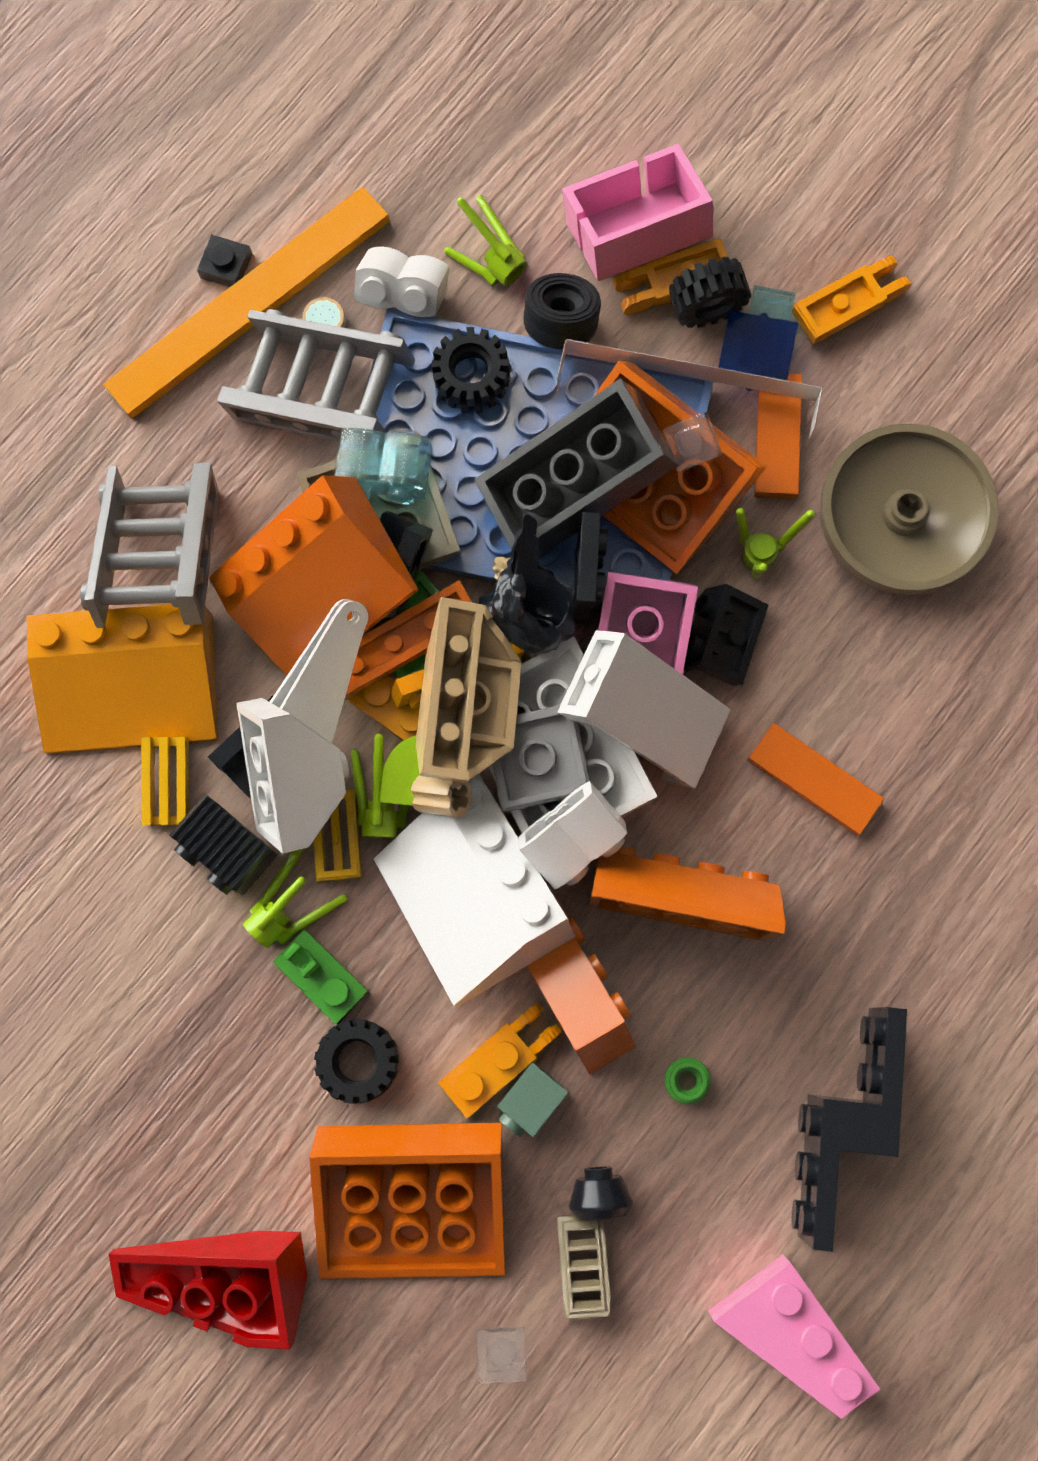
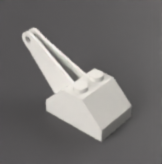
M342 599L335 603L270 702L259 698L236 703L256 831L282 854L309 847L346 794L344 778L349 776L348 762L345 754L333 745L332 742L359 646L369 618L366 607L350 599ZM350 611H352V617L348 621L347 615Z

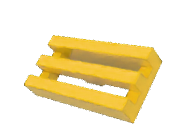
M141 737L142 825H178L189 813V737ZM170 746H176L177 816H170ZM155 747H159V816H155Z
M354 789L346 790V794L342 798V800H346L351 869H344L340 805L338 804L330 816L334 870L327 871L324 826L313 840L316 881L319 883L331 880L340 881L351 878H363L359 826L357 825V799Z

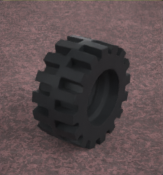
M349 1020L332 1027L318 1043V1051L315 1052L316 1068L314 1069L316 1076L321 1081L319 1084L331 1094V1097L344 1101V1103H365L379 1097L391 1086L398 1073L399 1055L395 1041L387 1030L371 1021ZM353 1041L368 1044L376 1056V1066L373 1073L363 1081H353L346 1078L339 1068L341 1050Z

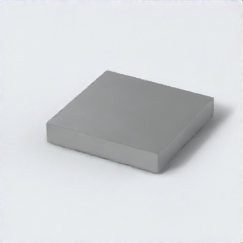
M561 705L517 715L514 749L492 764L502 812L507 813L564 800L580 786L589 781L591 782L579 723L571 721L558 713Z

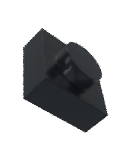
M211 234L197 268L200 278L231 287L245 275L252 257L250 246Z

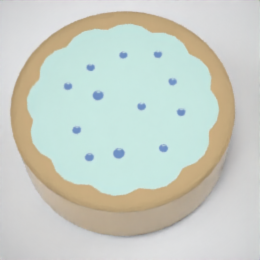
M321 297L314 299L303 311V320L343 328L346 326L342 307L331 298Z

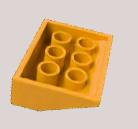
M172 604L108 609L105 628H96L89 611L27 616V659L43 753L56 754L141 747V737H189V743L218 741L213 615L206 606L203 624L185 625L179 607H173Z

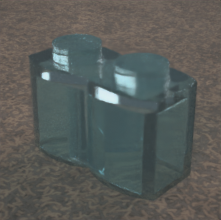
M344 428L341 433L335 476L356 477L368 499L370 495L380 494L387 495L390 501L399 504H412L414 499H425L433 450L430 439L410 433H383L370 429Z

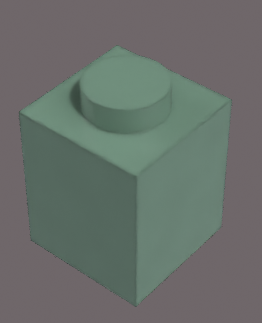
M532 1062L498 1104L497 1108L503 1112L499 1120L519 1137L525 1131L534 1137L568 1094V1090L536 1063Z

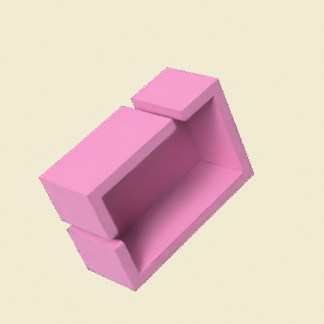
M679 144L644 157L646 195L641 196L640 170L636 160L562 188L567 226L580 250L583 249L584 257L598 282L713 237V200Z

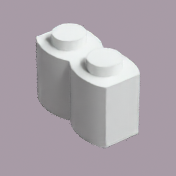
M388 247L370 248L356 269L354 298L362 304L373 308L385 309L395 306L400 311L411 316H435L446 295L449 266L443 261L430 256L418 255L408 257L404 253Z
M589 781L568 795L554 810L548 812L529 826L518 837L519 851L554 889H557L564 884L571 886L580 881L588 872L589 867L587 865L600 856L607 858L616 853L625 842L624 836L628 832L624 819Z

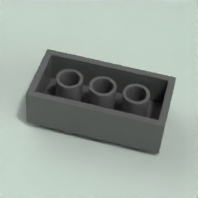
M620 378L474 480L511 550L515 541V534L523 526V514H529L537 521L536 537L540 542L538 554L542 556L579 531L582 512L601 513V516H603L679 466V463L638 391Z

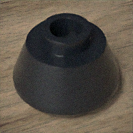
M610 1166L585 1168V1177L576 1179L569 1203V1209L578 1219L597 1220L627 1215L633 1205V1200L622 1176L613 1175L612 1167Z

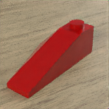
M252 1231L113 1249L109 1253L117 1298L164 1316L170 1311L194 1320L193 1327L206 1332L211 1327L233 1335L232 1342L245 1347L290 1350L294 1345L307 1281L301 1232Z

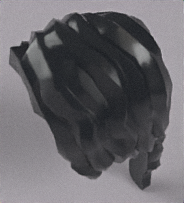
M523 514V526L515 534V541L511 550L512 557L507 561V568L499 574L498 581L494 584L492 616L494 622L511 644L535 655L557 650L561 641H567L573 637L576 628L574 622L575 605L571 589L555 579L553 571L538 566L540 561L538 554L540 542L536 537L537 521L529 514Z

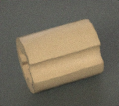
M418 776L411 788V792L414 795L412 805L415 810L421 813L462 817L468 812L472 803V789L469 782L462 783Z

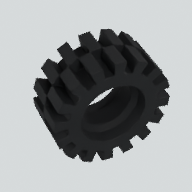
M722 257L719 262H717L716 258L709 259L708 264L702 265V262L694 265L695 269L691 271L687 268L682 272L683 277L676 276L673 279V284L669 286V294L678 321L682 326L686 325L688 328H693L696 324L698 328L705 327L708 322L711 325L717 324L718 319L721 318L727 320L732 317V312L739 313L743 310L742 306H747L750 302L749 299L752 298L741 262H738V259L735 258L730 260L729 257Z
M466 327L467 335L461 336L460 330L457 329L452 331L453 339L451 341L447 336L440 340L442 348L436 347L433 352L432 372L438 394L442 400L447 398L448 406L455 409L456 405L459 404L461 412L465 413L469 412V406H475L476 413L483 412V404L487 403L489 408H492L496 405V397L502 400L506 394L505 386L509 387L510 382L509 359L505 346L501 347L500 339L496 335L489 339L488 330L481 328L480 334L475 335L474 327ZM466 358H479L487 365L488 371L481 381L464 383L455 375L457 364Z

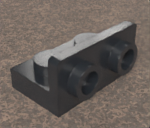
M728 584L706 588L695 603L694 613L696 615L690 631L684 670H700L732 686L743 685L769 604Z

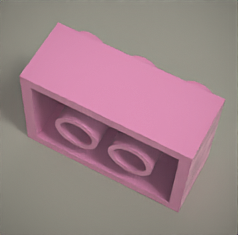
M607 570L604 598L601 604L597 631L627 634L683 675L698 586Z

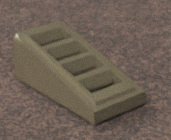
M575 1215L557 1216L564 1318L582 1319L612 1316L604 1219L586 1220L578 1219ZM595 1229L596 1238L568 1240L567 1231ZM597 1250V1258L570 1260L569 1252ZM598 1270L599 1272L598 1279L571 1281V1272ZM600 1291L601 1299L573 1301L572 1293Z

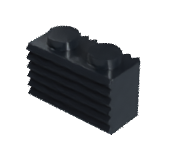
M206 794L169 834L179 843L174 848V851L192 866H195L200 861L211 871L207 879L226 895L231 890L241 895L247 893L248 889L253 886L254 882L259 879L260 875L265 872L266 868L278 856L276 852Z

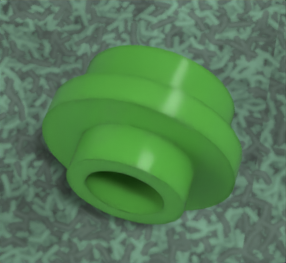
M683 1057L669 1065L665 1073L664 1083L668 1094L674 1100L682 1104H695L707 1095L711 1085V1078L708 1069L702 1062L694 1058ZM689 1071L694 1074L696 1081L691 1089L686 1090L679 1085V1077L683 1072Z

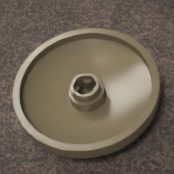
M920 424L888 425L870 431L856 439L834 462L823 485L820 499L822 530L827 544L836 559L849 573L861 582L892 594H928L949 587L962 579L979 563L987 552L994 538L998 523L999 508L996 488L982 460L970 447L955 436L940 429Z

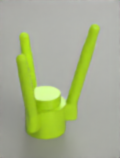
M482 195L477 196V203L501 241L498 240L466 200L461 197L458 198L457 204L492 246L484 257V260L488 263L487 268L451 247L445 248V254L481 275L491 286L496 285L498 281L505 287L511 285L523 274L528 265L525 255L515 246Z
M743 508L737 509V524L740 534L738 542L744 546L741 555L742 562L752 572L751 575L754 579L760 578L762 573L771 569L778 557V553L783 551L786 545L814 518L815 512L813 510H808L780 538L775 539L770 534L763 532L751 535L748 529L745 510Z
M380 733L374 737L373 799L368 801V806L359 751L357 749L351 750L352 771L358 806L357 825L362 826V837L396 838L397 828H406L409 805L399 804L397 811H394V804L380 802L384 755L383 735Z
M305 848L291 852L261 899L249 910L252 915L243 923L249 934L266 948H269L276 940L284 945L294 934L332 912L348 900L347 895L342 894L290 926H286L291 918L285 912L284 907L305 885V877H299L276 902L271 900L301 857Z

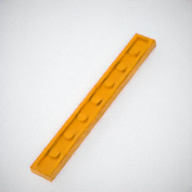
M362 186L107 380L103 385L131 419L135 418L251 329L254 325L247 318L249 310L265 313L269 309L276 310L390 222L389 215Z

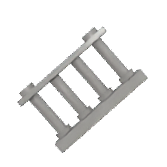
M273 309L267 310L266 313L249 310L247 318L262 335L245 386H240L239 389L222 386L217 400L234 420L369 449L387 444L389 435L378 421V417L375 416L393 363L413 367L415 362L413 354L402 337L387 331H383L379 335L291 318ZM279 340L300 344L283 393L277 394V397L264 395L261 391ZM316 348L336 351L337 355L321 401L315 402V405L301 403L299 397ZM354 356L376 359L360 408L354 410L353 413L340 411L337 405Z
M211 462L193 463L191 481H186L185 485L124 487L117 466H108L106 482L99 487L101 509L88 581L82 584L80 591L82 607L84 610H89L96 628H105L109 605L172 603L173 607H179L185 625L203 624L219 496ZM186 503L187 513H181L178 518L124 519L126 505ZM181 535L183 538L182 546H177L175 551L118 553L120 537ZM176 568L178 571L177 580H172L171 585L112 587L116 570Z

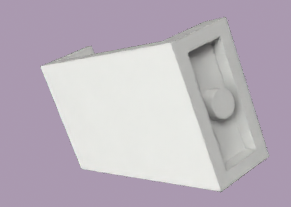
M596 630L558 713L571 721L593 724L662 769L664 772L660 779L664 782L695 789L731 709L627 634Z

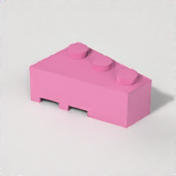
M781 1255L708 1310L711 1318L717 1325L841 1419L880 1390L806 1283L784 1255Z

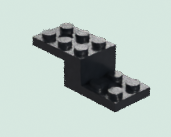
M892 1007L869 1008L868 1016L862 1017L860 1042L861 1044H866L865 1063H860L858 1066L857 1089L858 1091H863V1100L808 1094L807 1104L800 1105L798 1128L799 1132L805 1133L804 1152L798 1151L796 1154L795 1179L802 1181L800 1200L794 1199L791 1222L792 1228L798 1229V1237L813 1250L833 1252L840 1151L899 1157L907 1009Z

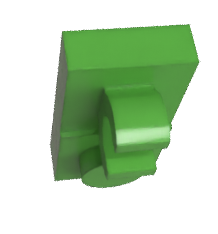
M303 929L273 961L336 1025L370 992L306 929Z

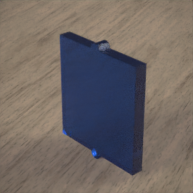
M730 310L718 368L787 381L798 323L770 318L764 312L759 316ZM746 388L749 392L753 391V389Z

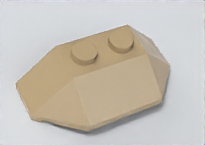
M441 597L439 600L425 657L416 735V751L420 776L467 783L514 749L522 662L504 633L493 621V616L486 605Z

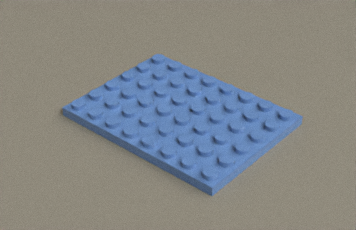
M387 308L381 332H392L402 337L413 354L415 362L413 367L393 363L375 416L378 417V421L389 435L387 443L420 433L461 552V556L425 568L496 583L494 575L497 573L492 571L494 559L499 556L511 558V548L474 479L593 398L617 363L566 354L557 391V375L563 349L547 347L528 336L435 317H415L400 310ZM466 327H474L475 335L480 334L481 328L488 330L489 339L496 335L500 339L501 347L505 346L509 359L510 382L509 387L505 386L506 394L502 400L496 397V405L492 408H489L487 403L483 404V412L476 413L475 406H469L468 413L461 412L459 404L456 405L455 409L448 406L447 398L442 400L438 394L432 372L433 352L436 347L442 348L440 340L447 336L451 341L453 339L452 331L457 329L460 330L461 336L467 335ZM466 358L457 364L455 375L464 383H476L486 376L488 367L479 358ZM376 359L373 360V364H372V367H371L369 379H370V376H371V373H372V370H373V367H374V364H375ZM641 368L697 413L706 418L713 387L712 381ZM351 445L348 456L368 450L369 448ZM600 517V529H608L606 556H604L603 568L597 569V572H604L605 580L608 570L670 581L671 569L606 517ZM578 532L540 556L538 566L541 565L546 567L547 570L553 571L555 579L560 580L562 584L569 587L572 593L574 592Z

